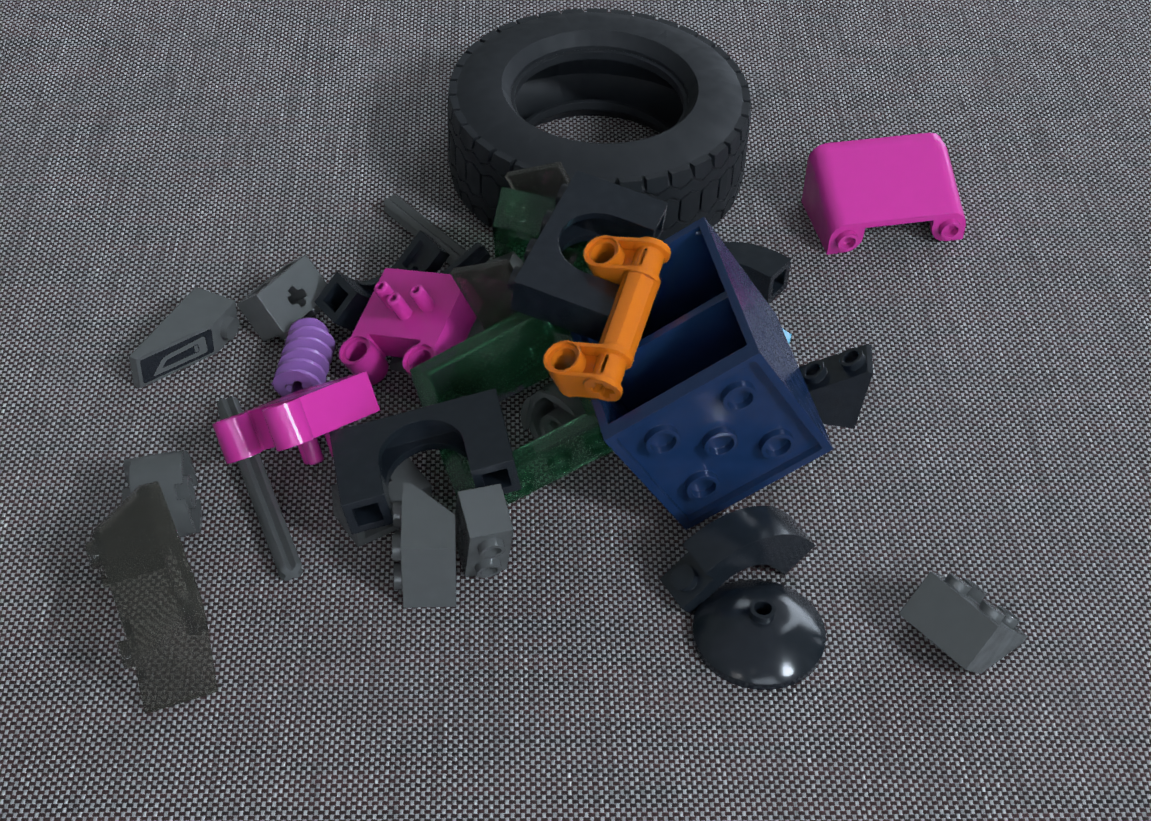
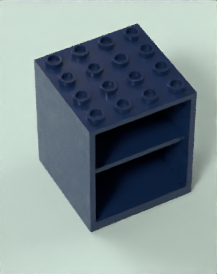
M705 217L663 240L671 249V256L668 262L663 264L659 278L661 284L653 302L633 364L630 369L625 371L621 382L623 388L621 398L617 401L591 398L606 444L685 530L834 449L776 313ZM571 332L573 342L599 344L596 340Z

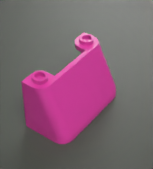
M936 133L825 143L814 148L808 157L801 202L826 254L844 253L855 249L862 242L865 228L930 221V231L934 238L939 241L963 239L966 227L963 207L947 147Z

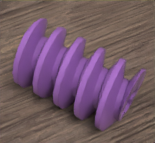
M317 318L298 319L292 323L288 331L285 346L272 382L274 390L282 397L304 388L325 383L327 380L326 376L330 369L329 365L333 359L336 343L325 324Z

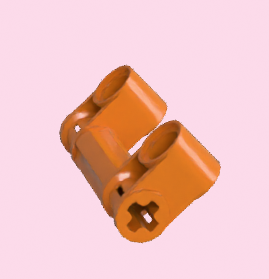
M602 235L592 239L584 248L583 256L591 273L596 277L620 286L599 344L564 340L553 344L544 354V366L563 395L568 397L597 398L604 401H617L621 398L623 393L621 382L625 371L630 369L633 364L639 342L661 284L659 278L663 264L667 263L671 256L669 246L654 237L635 238Z

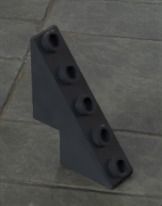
M870 344L850 348L844 352L821 360H815L799 367L823 424L855 429L873 375L872 345Z

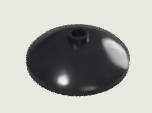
M741 580L719 587L697 607L692 624V640L702 662L720 678L744 688L774 690L794 685L808 677L816 669L824 654L826 631L823 620L816 608L798 592L775 582Z

